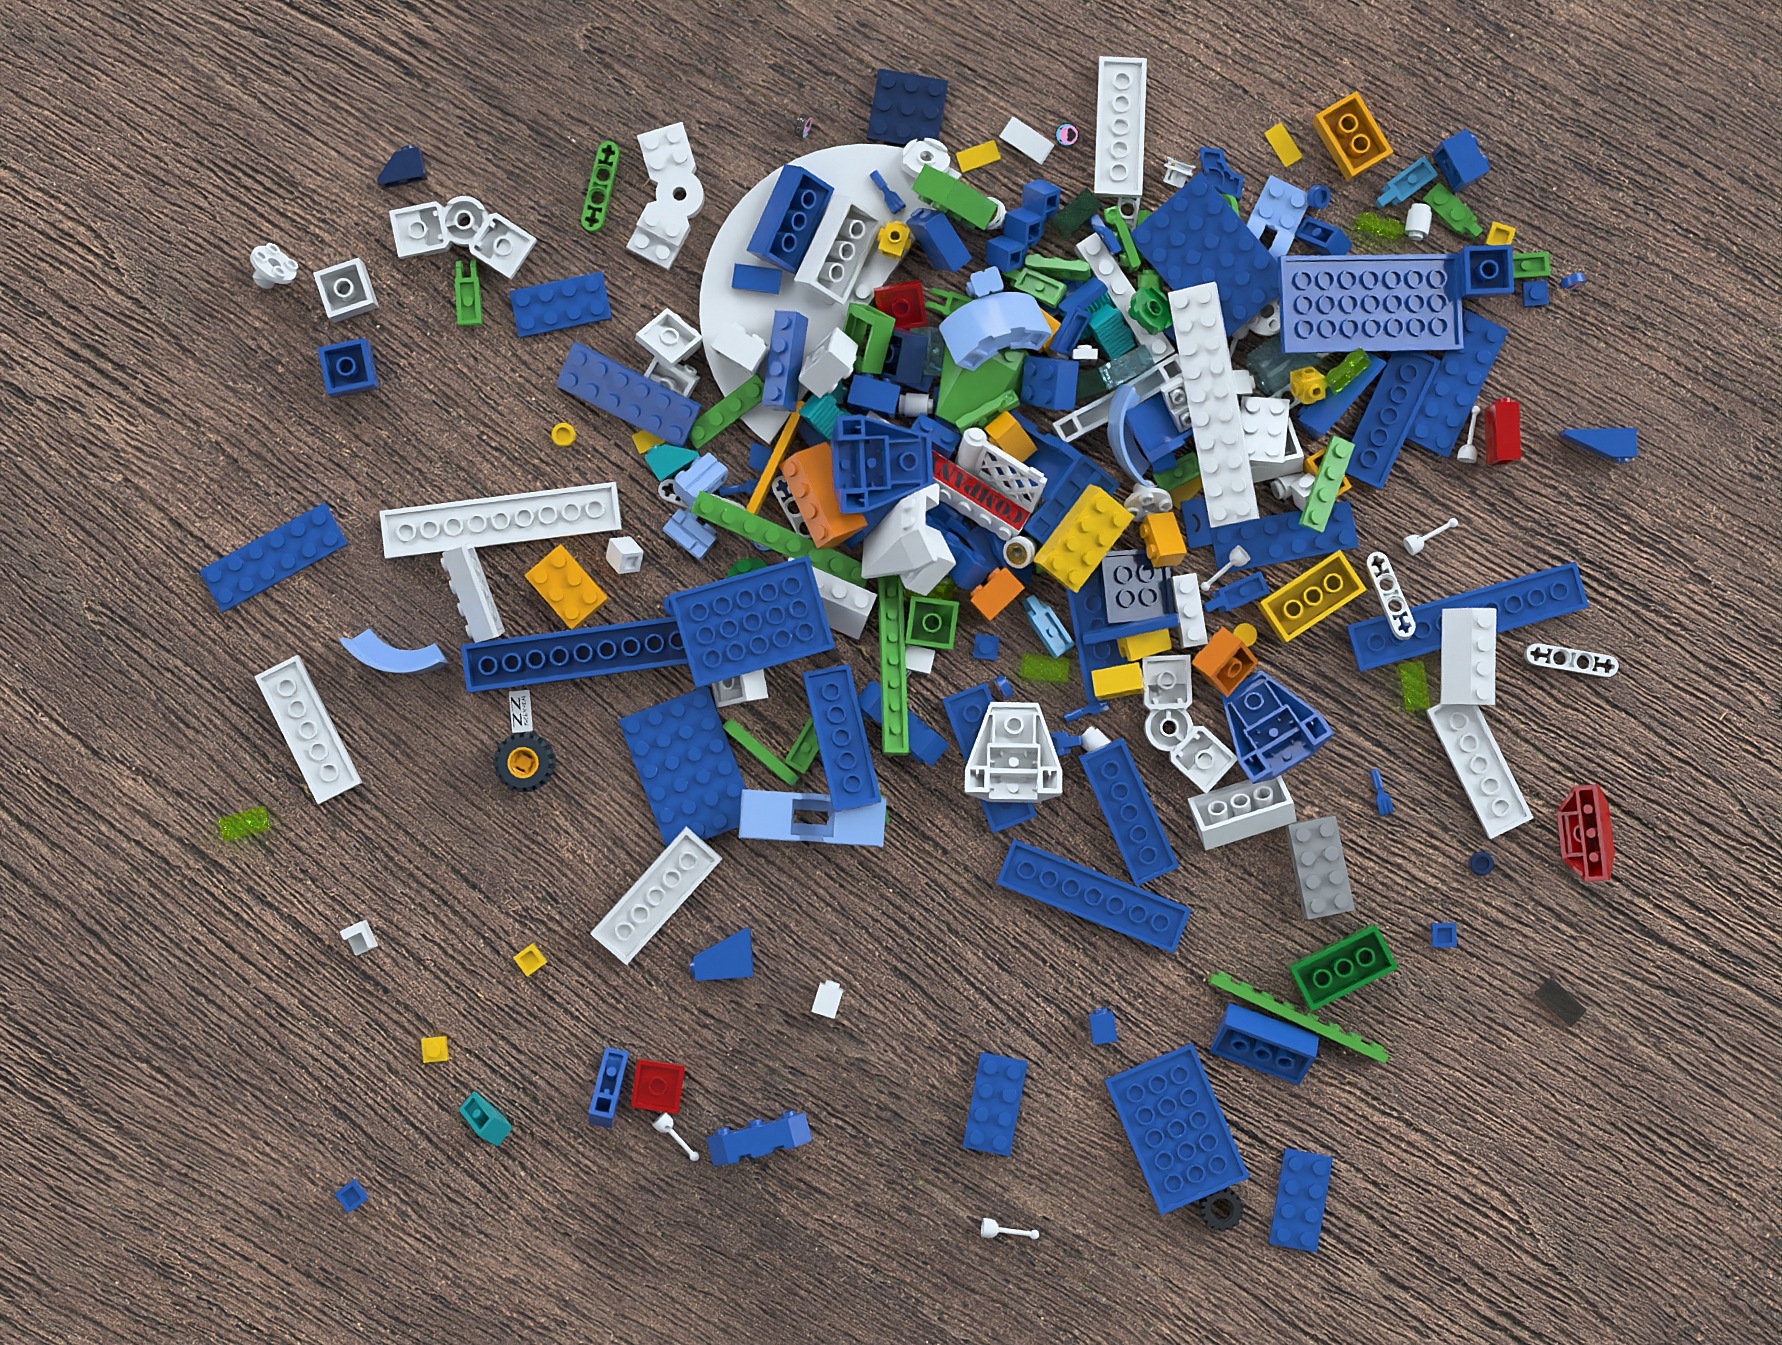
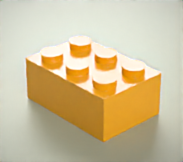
M1357 91L1318 113L1312 120L1313 126L1347 182L1387 160L1393 153V150Z
M561 544L524 575L571 630L579 628L610 601L608 596Z

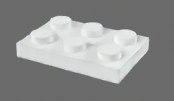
M1242 396L1240 415L1250 465L1283 467L1290 400Z

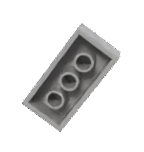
M1329 815L1284 825L1303 918L1309 920L1355 910L1336 816Z

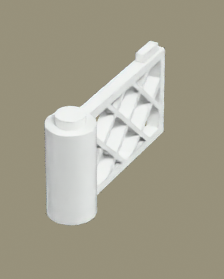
M969 428L965 431L954 464L1033 513L1047 481L1043 477L1044 474L1033 467H1027L988 442L987 435L981 429ZM988 452L994 455L997 461H992ZM1008 466L1013 467L1017 474H1012ZM995 467H1001L1004 475H999ZM982 468H988L992 476L984 473ZM1020 479L1024 487L1019 488L1015 480ZM1028 479L1038 483V486L1032 487ZM1007 480H1008V482H1009V484H1010V486H1011V489H1009L1008 487H1006V486L1004 485L1003 481H1007ZM1027 493L1032 502L1025 499L1023 494Z

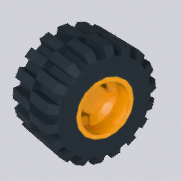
M520 732L505 738L499 744V748L494 754L495 761H493V767L495 766L496 776H499L500 782L508 786V789L516 790L517 792H531L542 787L552 777L556 766L554 759L556 756L555 752L553 753L551 749L553 748L551 744H548L544 737H540L533 732Z

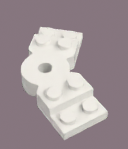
M682 122L637 135L650 180L657 185V201L646 205L636 224L637 228L626 246L628 250L668 271L691 230L688 219L695 217L701 211L705 200L702 185L698 178L693 175L697 168ZM678 191L687 193L685 199L681 201L675 200L674 195Z
M459 196L451 199L445 208L435 201L389 211L397 253L400 259L422 254L428 256L447 252L454 243L458 246L469 247L470 253L474 257L512 280L537 242L536 238L498 213L488 215V212L478 200L468 196ZM463 217L471 218L468 226H460V220Z
M1190 655L1142 658V674L1146 692L1142 693L1143 706L1150 711L1144 722L1146 739L1156 749L1169 751V762L1207 794L1238 758L1204 726H1193L1192 719L1186 711L1192 703ZM1165 721H1171L1175 726L1174 732L1170 735L1163 731L1162 726Z

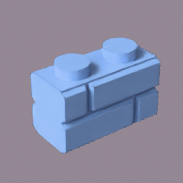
M994 266L985 269L984 272L979 271L971 274L970 282L966 283L967 287L965 288L968 297L976 300L983 296L1001 293L1004 285L998 268Z
M707 453L704 457H697L691 463L689 470L686 472L682 470L675 477L674 492L686 504L692 507L699 490L711 495L727 480L728 469L710 453Z
M679 508L662 530L701 561L717 542L718 538L715 536L717 531L707 523L704 526L696 521L698 516L690 513V509L687 508L684 511Z

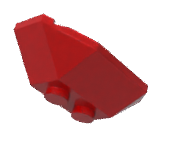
M1599 784L1574 786L1556 811L1562 859L1585 882L1610 880L1615 851L1609 805Z

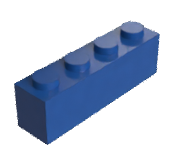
M775 310L762 398V405L774 411H796L800 383L798 379L802 369L809 319L797 311Z

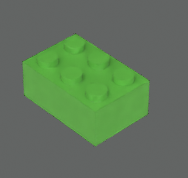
M924 164L911 189L919 194L917 199L928 205H931L933 202L932 208L946 213L945 216L956 222H960L962 219L961 223L972 230L976 226L985 230L998 204L958 179L927 164Z

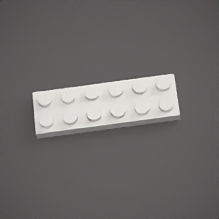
M1099 57L1094 196L1142 197L1147 58Z
M296 655L254 676L317 804H321L361 784L362 781L300 656Z
M1439 703L1425 710L1488 838L1492 839L1533 819L1478 705Z
M685 827L591 931V935L627 965L722 860V857L688 827Z

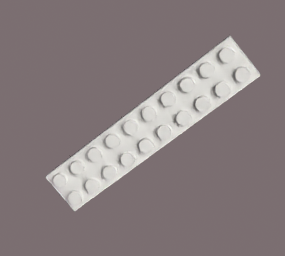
M1211 282L1169 292V302L1211 528L1260 519L1217 284Z
M616 482L380 511L386 559L445 552L473 542L474 548L622 530Z

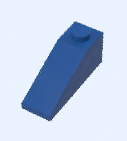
M1637 428L1565 429L1559 432L1560 438L1606 460H1615L1616 464L1630 463V459L1637 457Z
M605 1047L588 1113L589 1124L607 1128L613 1127L629 1052Z

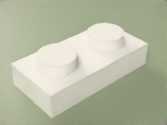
M1090 345L1077 346V349H1073L1070 360L1078 361L1079 366H1094L1098 359L1097 349H1092Z

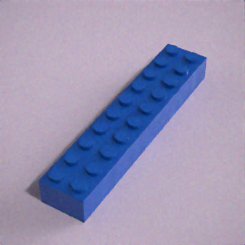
M675 616L461 645L467 693L689 664Z

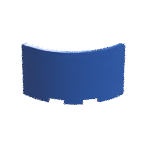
M1162 393L1125 412L1124 419L1150 463L1187 444L1186 438L1192 436L1194 439L1192 427L1182 433L1178 431Z
M1012 409L1008 412L1019 422L1038 449L1022 464L1029 468L1033 467L1044 474L1043 477L1047 481L1040 498L1050 501L1082 457V454L1064 440L1049 433L1046 435L1038 433V426ZM988 452L991 460L997 461L996 457ZM1008 466L1012 474H1017L1013 467ZM995 467L997 472L1004 475L1001 467ZM1020 479L1015 480L1018 486L1024 487ZM1028 479L1032 487L1038 486V483Z

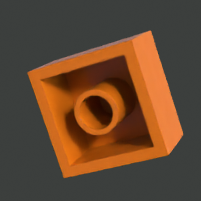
M1006 567L1002 570L996 568L987 577L989 582L984 587L981 584L978 585L969 595L972 598L969 604L987 623L995 618L1025 588Z
M1222 627L1212 636L1211 641L1203 650L1197 653L1191 663L1210 685L1228 698L1259 661L1241 639Z

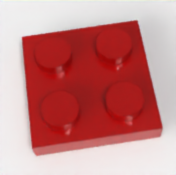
M920 280L873 288L877 310L896 319L894 323L895 328L911 331L928 327Z
M638 1058L631 1107L678 1114L686 1065Z

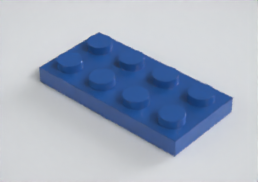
M602 272L509 291L520 339L612 319Z
M1082 454V457L1051 500H1045L1024 525L1023 529L1044 545L1089 484L1100 487L1110 496L1120 484L1089 457Z
M980 1052L963 1147L1010 1156L1028 1061Z
M1284 1148L1268 1240L1269 1244L1317 1252L1333 1160L1332 1156Z

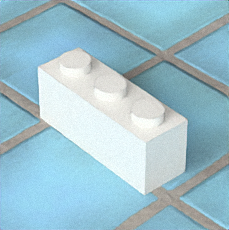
M1196 573L1171 577L1175 613H1178L1180 620L1177 627L1181 649L1208 644Z

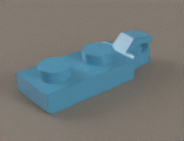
M1423 156L1387 182L1381 189L1384 194L1376 199L1374 203L1379 209L1390 202L1393 206L1398 203L1400 204L1437 177L1438 173L1426 157Z
M1034 594L1022 602L1028 612L1026 613L1028 621L1054 659L1075 646L1050 606L1047 607L1044 603L1040 604Z

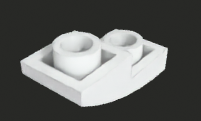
M1015 117L1011 118L1000 135L1003 140L1041 165L1054 147L1052 142Z
M1179 377L1160 387V390L1178 431L1182 433L1192 427L1184 380Z

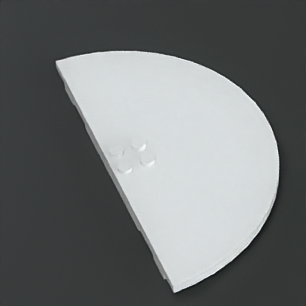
M878 144L836 146L810 153L788 163V165L805 168L835 188L816 232L834 195L852 197L883 218L884 221L881 225L883 228L886 227L887 222L899 221L906 224L905 222L911 218V213L919 208L936 209L932 208L933 202L931 205L917 199L919 194L911 190L916 178L902 169L904 148ZM926 157V159H922V160H923V161H930V158ZM784 166L761 180L732 210L717 234L703 272L699 310L701 336L703 337L702 341L711 371L724 397H727L753 377L717 355L710 347L725 321L729 324H732L733 321L745 328L747 335L750 337L753 334L761 337L766 341L765 343L768 345L767 348L769 350L775 310L799 312L809 318L802 361L803 367L806 356L836 327L843 331L849 304L871 305L875 300L873 288L885 286L909 252L904 250L901 261L878 254L880 242L877 241V234L847 300L842 305L816 294L794 281L795 274L764 262L746 251ZM951 167L946 172V174L958 180L962 175ZM875 170L879 172L887 183L889 190L896 192L906 205L905 208L898 211L895 215L884 202V193L878 189L869 176ZM910 231V236H909V237H912V238H913L912 244H911V247H912V245H913V244L915 243V241H916V238L914 237V235H913L912 232ZM735 263L782 270L779 295L733 289L731 286ZM768 358L758 372L764 381ZM801 382L799 383L797 400L802 401L809 389ZM761 401L741 416L740 419L755 434L770 445L781 428L786 425L792 412L774 411L763 406Z

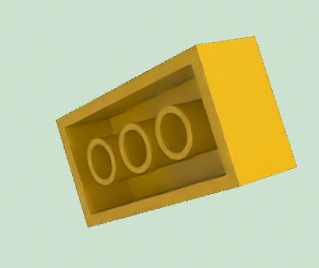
M1089 484L1032 561L1064 587L1077 593L1134 518V515L1100 487Z
M1338 550L1257 603V606L1283 644L1367 589L1341 550Z

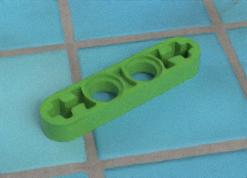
M611 141L603 142L598 148L581 222L585 230L590 233L599 232L604 225L618 167L620 151L618 146ZM609 147L615 153V155H610L608 161L609 165H613L612 167L600 164V162L605 163L606 156L603 151H608ZM600 170L610 172V178L607 181L601 182L597 179V174ZM597 192L605 196L604 202L599 205L593 204L591 201L592 196ZM589 207L595 210H602L601 213L596 211L595 218L599 222L594 224L593 227H590V224L587 222V219H591L593 216V211L589 210Z
M729 718L722 726L790 786L793 787L800 779L796 773L734 720Z

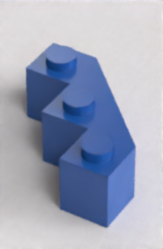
M1041 179L1025 184L1022 192V207L1005 213L1003 235L987 241L985 263L993 267L995 266L1005 273L1021 267L1024 264L1025 254L1030 246L1035 247L1045 232L1043 226L1049 217L1053 219L1058 212L1061 188Z
M925 514V525L941 532L956 562V565L948 572L959 587L973 591L991 571L985 563L986 559L981 554L973 552L961 543L956 535L945 531L933 522L928 514Z
M872 680L857 697L859 707H861V714L870 721L873 717L882 725L881 686ZM907 709L908 748L913 751L910 755L920 764L925 761L932 767L949 747V744Z
M794 1110L781 1113V1118L773 1121L762 1122L761 1118L748 1122L747 1127L738 1130H729V1127L715 1130V1135L707 1137L713 1166L736 1163L740 1159L755 1158L770 1154L775 1150L782 1148L786 1150L812 1141L805 1112L795 1113Z

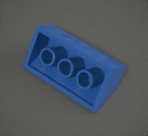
M785 164L746 251L764 262L796 275L835 188L803 167Z
M1350 352L1342 361L1346 365L1340 371L1336 368L1327 378L1330 383L1325 389L1326 398L1317 400L1315 403L1310 404L1309 407L1305 404L1297 412L1296 415L1299 418L1295 424L1315 441L1320 439L1387 364L1385 361L1368 352Z
M1229 1003L1220 1019L1209 1052L1299 1085L1316 1058L1319 1035Z

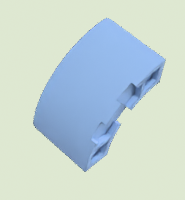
M1020 292L995 293L973 300L949 315L939 326L955 364L975 371L989 358L999 354V349L1010 347V349L1029 348L1039 350L1053 334L1035 298L1032 295Z
M1120 383L1113 395L1108 411L1107 435L1109 445L1112 448L1116 462L1125 474L1134 482L1148 488L1150 484L1142 476L1151 464L1138 450L1133 432L1124 419L1125 412L1137 406L1141 397L1135 393L1134 387Z
M371 629L366 630L354 639L344 637L340 639L344 647L358 660L383 671L399 674H423L449 664L436 643L419 650H399L381 641Z

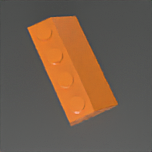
M826 441L797 452L779 464L817 549L834 548L868 526L862 512L843 514L840 512L833 491L831 445L829 442Z

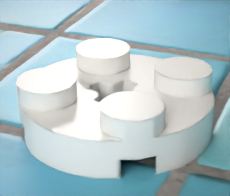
M924 138V141L917 142V139L912 140L904 148L902 169L916 179L924 164L946 173L950 163V156L947 154L948 150L941 142L931 138ZM926 157L930 158V161H923L922 159H926Z

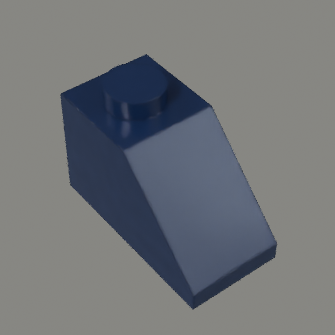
M406 145L401 147V150L395 151L377 178V183L381 189L428 180L421 149L415 147V145Z

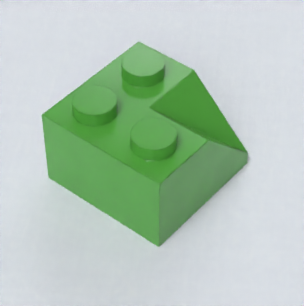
M911 596L905 645L952 651L959 602Z

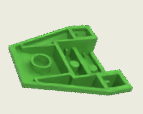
M945 344L936 416L957 427L955 421L959 420L963 415L975 411L986 402L993 401L1004 392L1013 390L1018 397L1022 391L1025 356H1030L1028 352L1022 348L1010 349V347L999 349V354L989 358L975 371L956 365L947 344Z

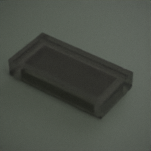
M1549 977L1534 993L1570 1028L1587 1011L1552 977Z

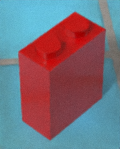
M1498 398L1497 401L1491 402V405L1484 409L1486 465H1510L1521 459L1519 402H1512V398Z

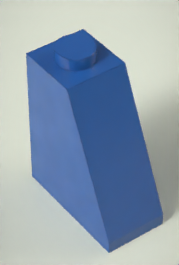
M746 927L696 954L694 961H690V974L695 975V981L753 977L751 927Z

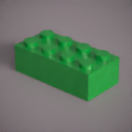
M1372 923L1286 965L1307 1009L1311 1011L1398 969L1377 925Z

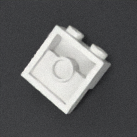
M668 308L641 329L635 337L638 343L670 369L680 360L685 361L700 348L703 339L696 329L691 328Z
M656 356L644 374L649 379L687 398L690 397L700 380V377L696 375L697 370L689 365H684L683 367L677 363L670 369Z

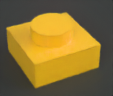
M1493 221L1484 246L1511 244L1516 228Z
M534 943L513 957L527 977L547 963V960Z
M447 1036L421 1039L423 1063L449 1060Z

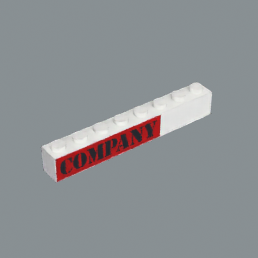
M869 411L866 416L889 423L872 411ZM932 450V485L937 483L940 486L939 500L946 502L961 514L976 521L980 526L996 533L1002 540L1009 541L1018 536L1031 512Z

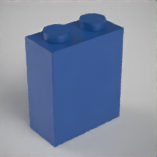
M919 208L912 212L911 218L905 222L934 268L955 273L972 259L942 211Z

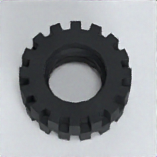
M1224 1188L1205 1196L1199 1202V1213L1202 1220L1213 1230H1220L1221 1232H1226L1228 1229L1232 1230L1243 1217L1244 1207L1242 1201L1230 1188ZM1218 1199H1225L1231 1205V1211L1225 1218H1216L1212 1214V1204Z

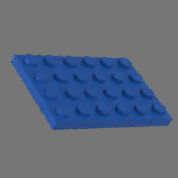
M1202 172L1198 173L1130 233L1136 247L1174 291L1211 282L1217 284L1226 339L1279 295L1277 261Z
M809 555L669 595L696 688L835 648Z
M708 686L618 720L666 848L685 827H688L701 840L739 827L742 789L747 790L725 730L722 727V722Z
M1193 1043L1104 1079L1161 1215L1250 1178Z

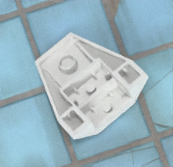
M937 483L902 499L864 538L861 577L868 579L917 572L937 562V542L925 534L926 511L939 505L940 486Z
M990 702L965 769V794L988 802L1037 803L1062 795V769L1039 703Z

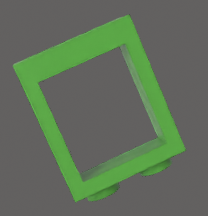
M850 303L842 332L858 344L857 359L852 367L857 369L858 374L861 372L881 374L896 319L870 305ZM869 323L872 325L863 358L859 354L867 324Z

